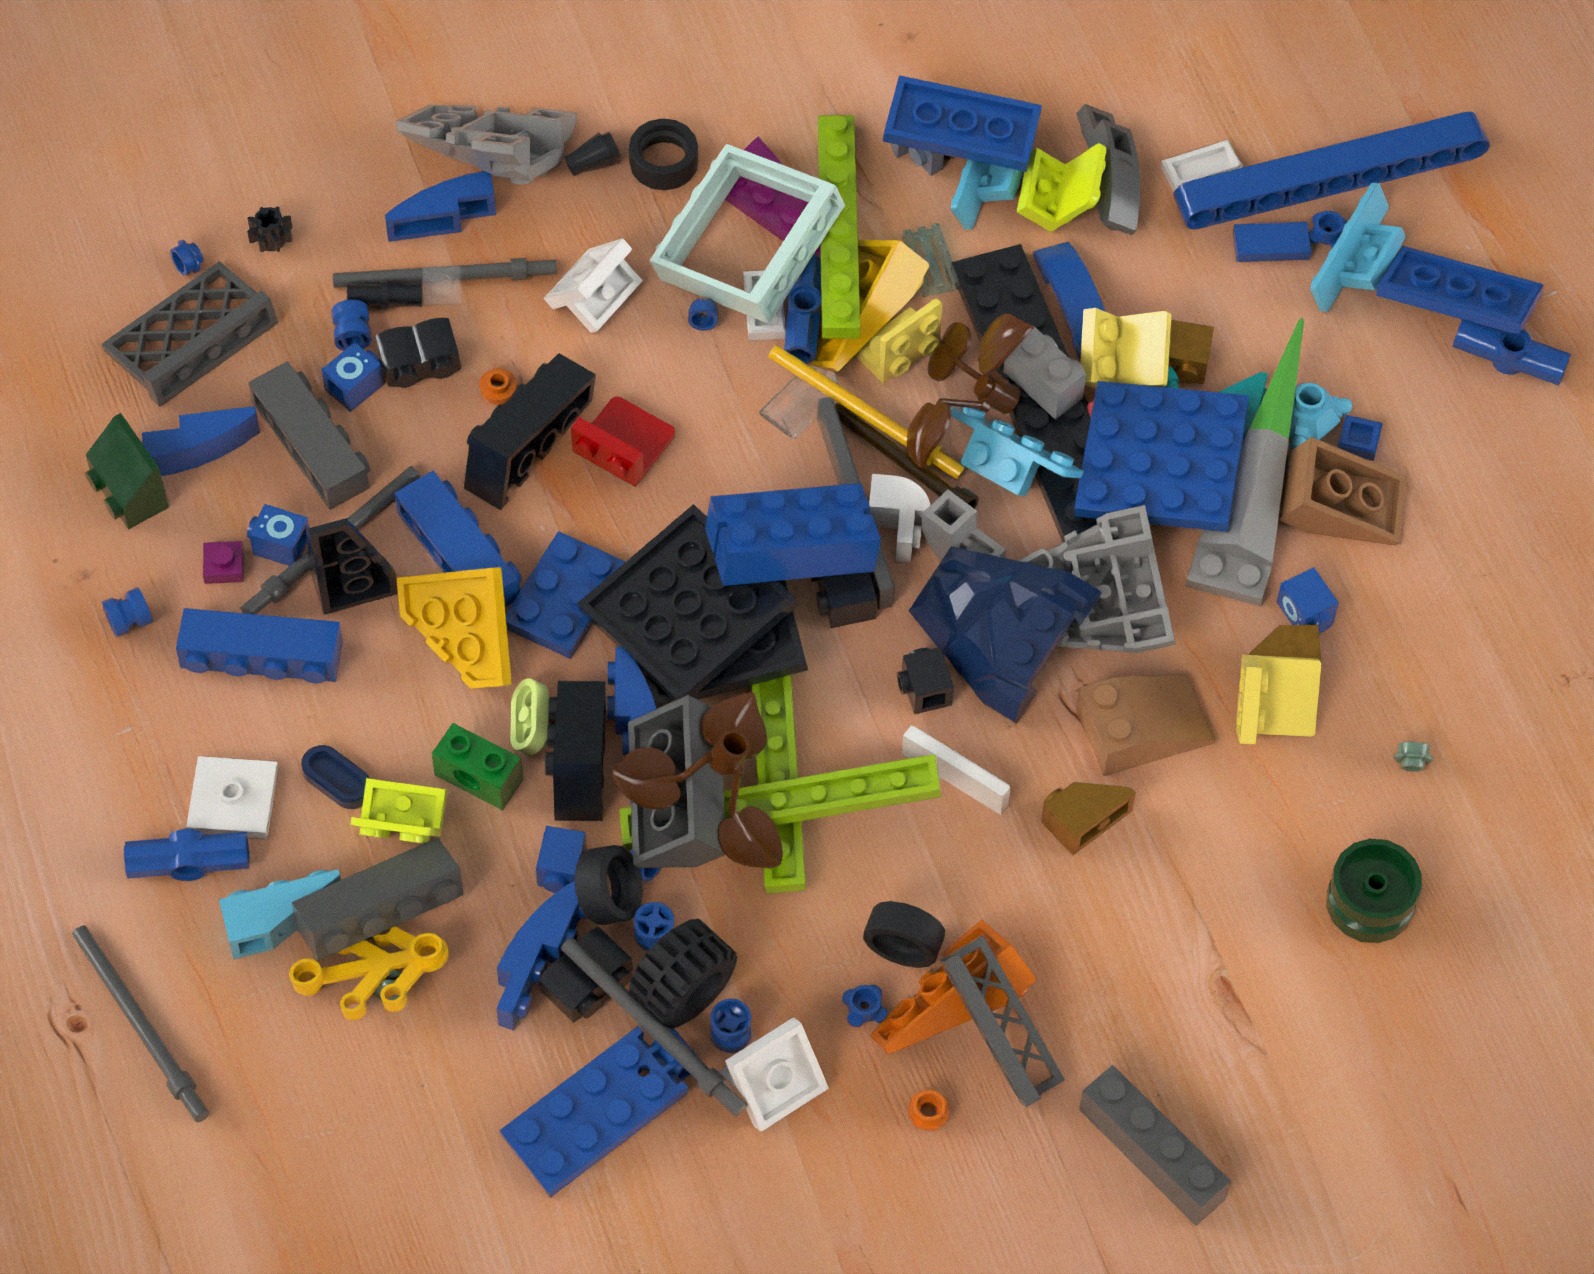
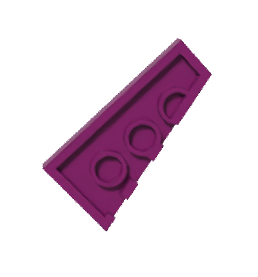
M759 136L744 149V151L783 165ZM742 176L738 178L725 198L727 202L782 241L785 240L809 203ZM819 245V247L817 248V250H816L815 253H814V254H816L817 257H819V258H820V245Z

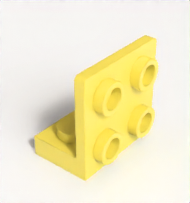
M935 298L917 312L909 307L885 324L854 356L883 384L893 376H901L921 356L926 357L932 354L939 344L943 303L938 298Z
M1097 308L1084 309L1080 364L1086 373L1085 385L1096 389L1098 381L1156 387L1166 386L1168 381L1171 313L1159 311L1118 317Z
M1242 655L1235 730L1240 744H1256L1257 734L1313 737L1315 735L1321 662L1319 659Z

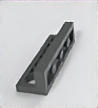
M984 936L978 937L939 960L1021 1105L1028 1107L1041 1099L1039 1095L1065 1080ZM980 948L987 961L983 979L971 976L962 960L964 956ZM991 970L999 983L989 981ZM975 982L982 983L980 990ZM987 985L1003 989L1008 999L1003 1015L992 1012L986 1003L984 996ZM1012 1006L1019 1019L1009 1017ZM996 1018L1002 1019L1001 1025L998 1024ZM1008 1021L1021 1024L1026 1029L1028 1036L1024 1051L1012 1048L1007 1040L1005 1030ZM1032 1042L1040 1055L1030 1053ZM1016 1054L1022 1055L1021 1062ZM1028 1057L1044 1061L1052 1077L1034 1087L1025 1071Z

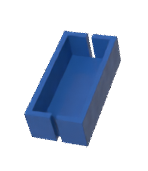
M862 483L710 496L705 530L712 552L716 554L715 562L723 586L874 572L881 543L873 515L869 514L870 506Z

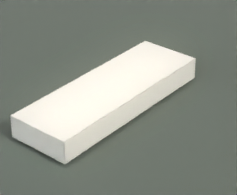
M911 725L903 735V755L908 758L935 754L940 778L1000 815L1009 804L1011 788L1009 784L915 726Z

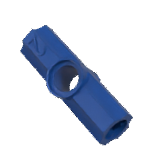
M813 254L788 296L784 350L806 364L816 360L821 322V261L816 254Z
M1463 319L1452 346L1492 361L1497 371L1503 374L1512 375L1523 372L1558 386L1561 383L1571 354L1531 340L1529 333L1522 329L1520 335Z
M181 829L172 832L169 838L125 842L124 862L127 879L170 875L175 880L194 881L202 878L206 872L249 869L250 852L247 832L204 835L198 830Z

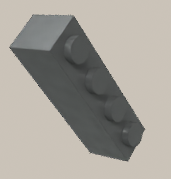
M287 361L248 382L252 403L329 510L369 489L367 473L370 472V466L366 458L360 451L355 453L349 446L351 442L345 429L340 424L337 426L333 424L326 403L322 398H314L310 392L312 391L310 383L302 371L296 373Z
M437 837L293 901L292 907L297 931L316 959H323L464 895L460 867Z
M1110 1066L1083 1090L1079 1110L1196 1226L1226 1200L1231 1180L1115 1066Z

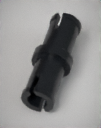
M380 280V284L347 283V300H360L368 307H381V310H388V307H422V283L388 284V280Z

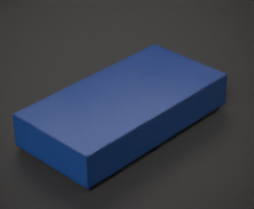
M1307 222L1234 224L1233 238L1236 262L1310 260L1311 246Z

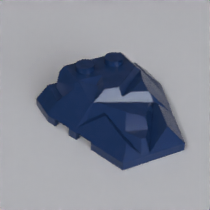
M951 546L909 609V612L936 646L941 647L943 654L969 684L983 704L1017 724L1037 693L1032 682L1072 621L1081 626L1102 593L1068 571Z

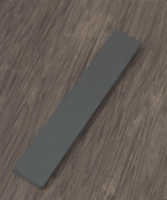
M831 396L818 399L817 421L838 485L861 483L834 400L831 399ZM880 543L875 571L869 572L879 610L892 607L895 589Z

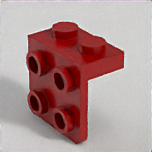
M619 396L611 398L592 423L579 417L571 426L572 452L634 487L639 484L675 437V429L672 425Z

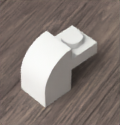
M872 474L869 501L870 513L873 515L877 527L898 529L895 562L911 563L912 548L920 549L921 531H923L922 513L930 506L929 498L925 491L910 479L893 475Z

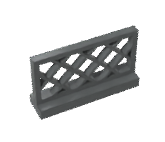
M219 261L101 345L105 353L148 390L151 400L160 407L272 328L278 321L271 299L262 291L256 293ZM220 276L227 282L225 289H208V285ZM223 299L222 309H204L205 300ZM231 299H247L239 307L229 309ZM198 300L196 310H178L179 305L183 302ZM220 319L209 328L200 329L202 320ZM182 320H194L192 330H174L175 323ZM156 321H168L166 330L148 331L149 326ZM190 340L178 350H170L172 341ZM146 341H164L163 350L145 351ZM126 342H138L137 351L121 352L118 348ZM160 361L145 373L141 370L142 362Z

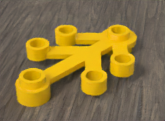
M394 926L387 929L390 930L387 934L373 936L374 942L379 946L394 944L403 949V951L388 953L363 940L338 952L341 955L353 953L363 959L323 968L314 959H301L291 966L289 978L297 993L304 996H312L320 991L322 985L365 976L352 992L345 994L340 1000L343 1016L348 1020L354 1021L361 1019L366 1014L367 1006L365 1002L381 985L383 980L387 978L390 974L389 972L406 967L396 981L386 985L380 993L386 1010L390 1012L402 1010L407 1004L406 993L424 972H433L443 967L449 958V949L447 943L434 933H423L414 937ZM393 995H400L395 1000H388ZM351 1004H359L354 1009H348Z

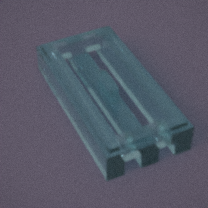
M939 223L932 224L931 229L927 230L925 226L917 227V232L911 233L910 229L903 230L905 245L919 255L915 242L920 241L927 262L930 264L929 268L935 285H929L925 274L923 284L920 287L922 296L926 297L958 290L959 281L951 264L952 260ZM929 239L934 240L948 281L947 283H944Z

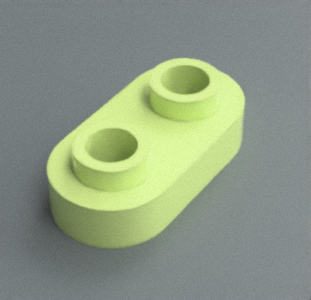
M531 678L524 679L518 684L511 699V745L515 750L527 755H534L546 746L549 715L548 688L545 684Z

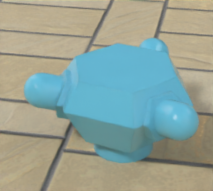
M1314 383L1296 384L1289 434L1291 439L1290 451L1311 437L1318 440L1324 437L1341 422L1339 417L1351 412L1353 408L1351 400L1348 398H1338V396L1331 397L1329 391Z

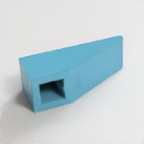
M318 870L305 878L293 881L279 880L269 884L266 888L254 891L239 890L231 893L226 898L219 899L233 959L273 950L297 930L292 902L340 881L339 870Z

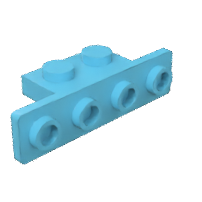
M967 159L966 165L962 169L956 193L951 201V210L965 230L974 228L982 202L1014 200L1024 171Z
M1371 183L1364 196L1361 197L1356 210L1345 224L1343 232L1334 247L1329 251L1327 259L1318 274L1312 280L1310 290L1319 310L1322 312L1329 311L1342 287L1375 291L1406 238L1402 227L1379 225L1389 208L1379 183Z
M950 407L953 418L974 428L960 464L1018 496L1027 495L1039 465L1063 477H1082L1084 471L1072 465L1074 462L1072 457L1058 451L1050 453L1044 450V443L1028 435L1020 437L1014 434V426L994 419L993 422L984 417L986 412L981 409Z

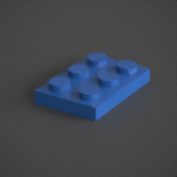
M558 531L506 612L507 630L571 659L593 624L580 611L577 603L626 561Z

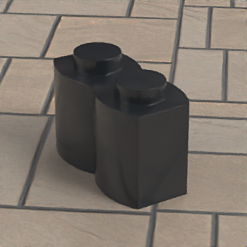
M449 318L429 319L412 327H396L375 335L389 387H410L423 378L443 379L461 369L459 352Z
M595 927L585 934L578 943L625 987L632 977V958L600 927ZM566 954L551 964L538 978L540 991L573 1023L581 1017L585 1019L591 1017L602 1004L601 998L607 994Z

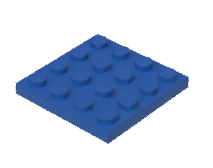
M1098 381L1081 468L1084 472L1079 479L1074 506L1075 516L1097 519L1106 513L1145 505L1149 524L1228 532L1249 408V395Z

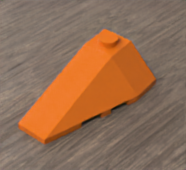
M980 920L942 954L945 957L978 937L984 936L1018 998L1022 997L1027 992L1029 986L1037 980L1014 947L984 920ZM980 948L964 956L962 960L971 976L983 979L987 961ZM943 966L935 974L926 972L918 981L921 984L919 992L913 998L901 1000L888 1014L886 1019L871 1033V1038L887 1055L972 1020ZM991 970L989 981L999 983ZM975 982L980 990L982 983ZM987 985L984 999L990 1010L994 1011L1006 1006L1008 998L1003 989Z

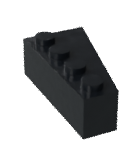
M560 353L548 364L543 363L530 381L526 384H520L513 396L504 405L499 404L483 425L475 426L470 432L467 439L469 449L464 489L497 509L502 510L509 501L507 491L513 484L521 487L529 477L527 471L536 456L543 460L551 451L557 433L559 432L564 435L591 403L596 374Z

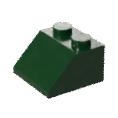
M122 413L115 415L87 452L86 458L89 470L85 472V475L95 492L102 490L106 496L104 503L111 516L115 520L121 518L129 530L169 507L159 466Z

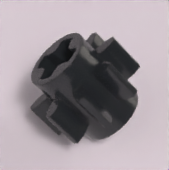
M259 207L255 217L247 218L249 243L258 242L260 252L265 250L280 252V248L283 247L285 242H292L290 229L293 226L291 216L282 217L280 207Z

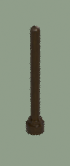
M839 403L835 404L841 423L939 497L948 489L974 509L976 508L979 498L965 487L961 489L958 486L953 488L928 468L922 469L918 467L908 453L846 407Z

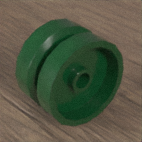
M1369 838L1353 843L1340 854L1328 885L1326 908L1332 922L1345 935L1360 942L1380 943L1394 939L1408 927L1414 914L1416 903L1422 890V873L1415 858L1404 847L1389 840Z

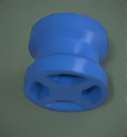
M649 902L642 905L635 913V940L643 950L649 951L660 938L674 928V915L665 904Z

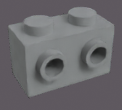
M1035 327L1004 361L1003 372L1055 420L1083 399L1086 378L1083 367L1077 360L1068 358L1049 335H1043Z

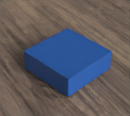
M1345 415L1338 448L1361 458L1374 461L1383 423Z

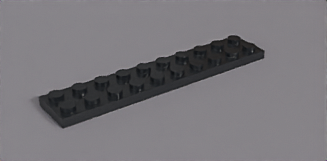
M1021 244L951 262L950 271L980 342L988 327L997 317L1002 314H1011L1034 326L1043 335H1049L1056 342L1058 348L1069 358ZM1003 362L996 371L1003 378L1009 380V383L1020 389L1019 401L1009 413L1018 436L1028 435L1044 443V450L1050 453L1058 451L1074 459L1072 465L1081 469L1091 420L1087 409L1089 403L1085 394L1083 393V399L1055 420L1003 372ZM1039 465L1035 477L1062 543L1065 542V535L1076 531L1078 535L1097 525L1095 518L1075 516L1074 506L1080 478L1063 477Z

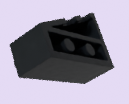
M558 681L557 697L549 698V721H555V724H548L547 748H553V752H546L545 775L553 776L554 820L602 821L605 681Z

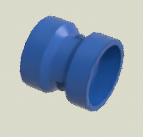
M344 300L334 305L331 312L333 324L336 326L333 332L335 346L343 351L354 342L362 349L368 347L372 342L371 330L367 325L370 320L368 306L360 300Z
M139 587L127 591L125 600L112 597L101 602L108 623L116 638L127 634L129 629L133 627V623L140 627L153 623L150 610Z
M724 999L718 1002L713 1007L710 1015L711 1040L715 1047L727 1053L738 1052L744 1049L750 1042L751 1012L746 1004L737 999Z

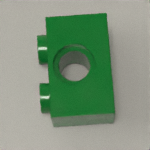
M455 723L451 724L432 752L435 776L502 811L523 781L521 757Z

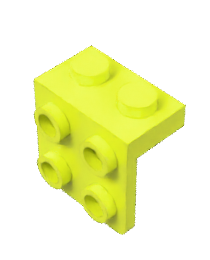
M1098 143L1067 164L1060 162L1039 148L1032 150L1027 172L1024 171L1017 213L1052 232L1063 224L1071 222L1073 218L1087 209H1092L1099 201L1101 195L1099 188L1102 173L1106 167V147Z
M366 778L361 818L351 817L350 825L360 826V835L390 838V831L400 832L399 840L426 843L430 840V836L441 837L447 789Z

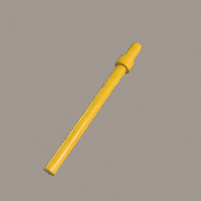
M778 345L772 348L768 358L825 395L831 396L833 400L907 447L908 430ZM937 445L930 454L926 464L930 467L934 464L958 480L966 467L941 452L942 447Z

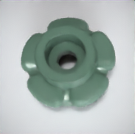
M1401 742L1398 744V753L1394 754V759L1401 763V769L1406 771L1425 770V765L1433 762V757L1430 756V745L1421 742Z

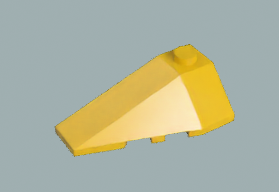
M858 240L860 338H822L821 332L816 360L812 362L811 367L817 371L838 372L915 295L916 291L923 284L924 275L930 264L900 240Z

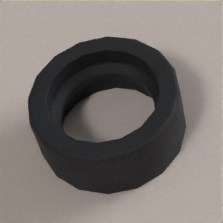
M661 118L641 125L631 136L629 144V164L632 174L641 184L651 189L670 190L686 184L694 176L698 166V143L695 134L687 125L672 119ZM665 142L681 147L685 151V157L674 165L656 166L645 161L642 153L653 144Z
M611 845L589 849L581 855L576 864L574 880L576 896L585 916L598 925L626 922L634 918L636 911L642 904L643 884L639 868L633 865V855L623 846ZM607 874L611 883V897L607 887Z
M886 901L880 902L873 907L864 930L863 940L877 955L893 963L907 967L922 968L929 967L936 962L945 938V929L939 920L918 907L902 902Z

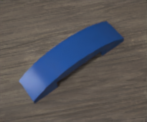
M1069 242L1033 251V256L1045 284H1051L1073 334L1072 345L1080 361L1084 309L1097 308L1105 311L1082 259Z

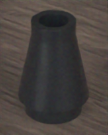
M608 131L602 135L598 132L571 154L564 156L572 175L576 176L580 173L615 165L614 161L621 158V154L612 135Z

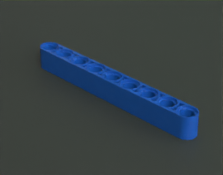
M1462 112L1191 180L1180 185L1174 191L1173 196L1186 227L1193 230L1367 187L1371 183H1383L1470 161L1486 153L1490 143L1474 112Z

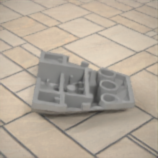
M430 104L397 120V130L411 141L444 154L446 157L463 163H469L497 177L510 178V182L514 184H529L532 182V179L548 174V170L562 163L564 142L571 138L577 122V112L532 108L526 114L510 113L509 107H497V111L487 110L484 111V116H477L476 106Z
M1145 505L1106 513L1096 519L1097 525L1078 535L1076 531H1073L1064 536L1065 542L1048 551L1041 548L1019 560L1034 565L1068 571L1102 593L1081 626L1072 621L1056 647L1139 653L1176 645Z

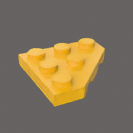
M501 567L397 577L400 617L410 627L415 626L427 639L425 643L445 663L450 662L462 674L461 679L470 689L512 685Z

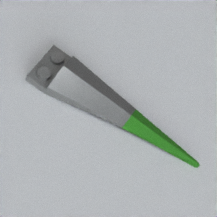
M1303 318L1298 320L1243 441L1229 531L1203 530L1197 543L1186 587L1258 606L1262 604L1273 563L1304 327Z

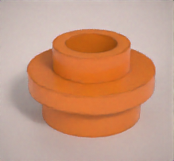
M501 368L487 371L479 381L481 395L494 405L505 404L517 389L515 376L510 371ZM495 383H503L501 386H493Z
M924 1090L918 1092L909 1102V1119L914 1126L921 1130H937L949 1118V1103L937 1091ZM930 1107L936 1111V1114L932 1117H927L921 1113V1110Z

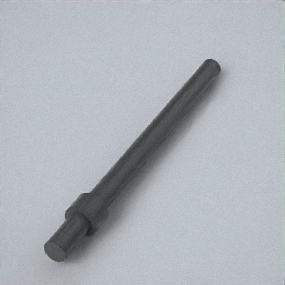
M511 258V262L333 273L334 288L347 287V283L380 284V280H388V284H407L512 277V281L527 280V276L557 274L556 260L526 261V258Z
M413 466L408 467L347 519L358 530L395 499V492L419 479V472ZM308 551L280 575H272L261 584L262 590L240 607L242 613L257 614L270 602L276 603L288 593L287 588L310 570Z
M85 925L76 928L72 933L73 937L168 1080L166 1086L174 1098L183 1102L195 1122L205 1120L210 1112L196 1093V1084L189 1073L180 1069Z
M573 937L565 941L561 950L698 1081L697 1086L708 1097L714 1096L735 1117L745 1110L747 1104L725 1084L726 1078L715 1068L709 1069Z

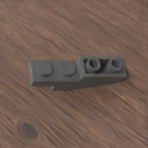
M1084 104L1076 115L1088 148L1090 149L1098 143L1106 147V167L1102 173L1099 188L1101 195L1096 204L1100 213V219L1110 230H1118L1133 235L1137 230L1139 217L1140 173L1131 130L1117 125L1113 114Z

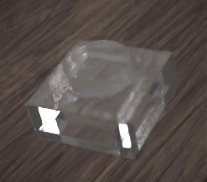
M460 266L423 267L424 306L462 305Z

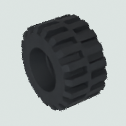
M701 919L688 920L666 933L646 953L633 974L629 985V992L666 1028L674 1029L694 1019L717 998L732 976L737 962V953Z

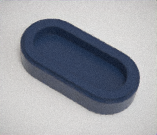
M318 745L310 748L304 754L301 761L304 778L311 785L343 808L357 809L363 806L366 778L370 779L366 772L330 746Z

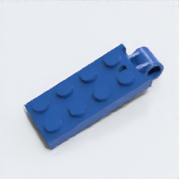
M639 1026L499 1130L501 1136L550 1198L687 1095L689 1089L682 1080L691 1074L656 1040L649 1046L643 1039L644 1033ZM676 1029L669 1030L696 1055ZM643 1070L650 1071L648 1075L640 1076Z

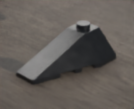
M347 518L308 529V559L311 576L324 615L398 594L397 577L394 567Z

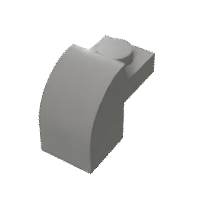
M947 489L922 513L923 534L927 543L941 561L951 546L1002 558L1006 557V549L977 528V510Z

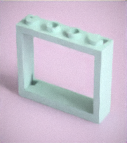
M726 144L716 160L712 161L710 169L701 183L692 191L691 198L682 212L674 218L671 229L663 241L655 247L657 250L651 257L650 263L661 281L706 299H711L716 303L769 324L845 204L836 185ZM740 176L809 202L750 293L681 266Z

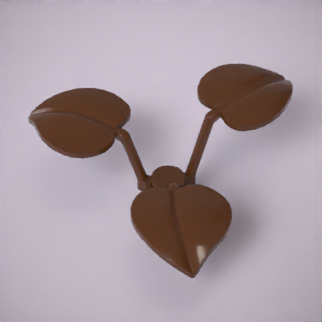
M1002 314L991 323L980 342L982 354L978 358L979 371L984 375H981L961 360L971 345L972 340L969 328L959 322L948 326L944 332L943 339L940 340L929 358L928 374L935 381H943L950 376L955 366H957L977 380L974 393L979 401L940 398L936 405L928 402L920 408L913 418L907 433L908 452L918 467L925 469L930 454L937 447L948 429L952 417L950 406L977 408L984 412H988L991 407L1002 414H1008L1015 408L1019 401L1020 389L1009 383V380L1003 378L996 370L1034 329L1032 325L1011 314Z
M745 693L727 698L707 711L701 722V732L705 741L712 745L713 748L682 773L675 775L676 768L672 759L666 753L653 747L638 748L629 752L611 770L614 782L628 799L642 807L654 810L669 808L676 804L680 798V790L677 783L683 782L707 763H710L711 768L718 774H732L733 779L728 809L732 818L723 820L718 829V838L722 851L732 861L744 866L758 868H776L780 866L783 857L782 844L778 830L771 818L755 806L745 807L740 813L737 811L740 777L744 773L740 765L744 759L757 756L764 749L767 740L766 728L758 710L755 693Z

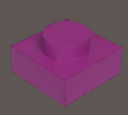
M242 541L203 543V578L205 584L244 582V547Z

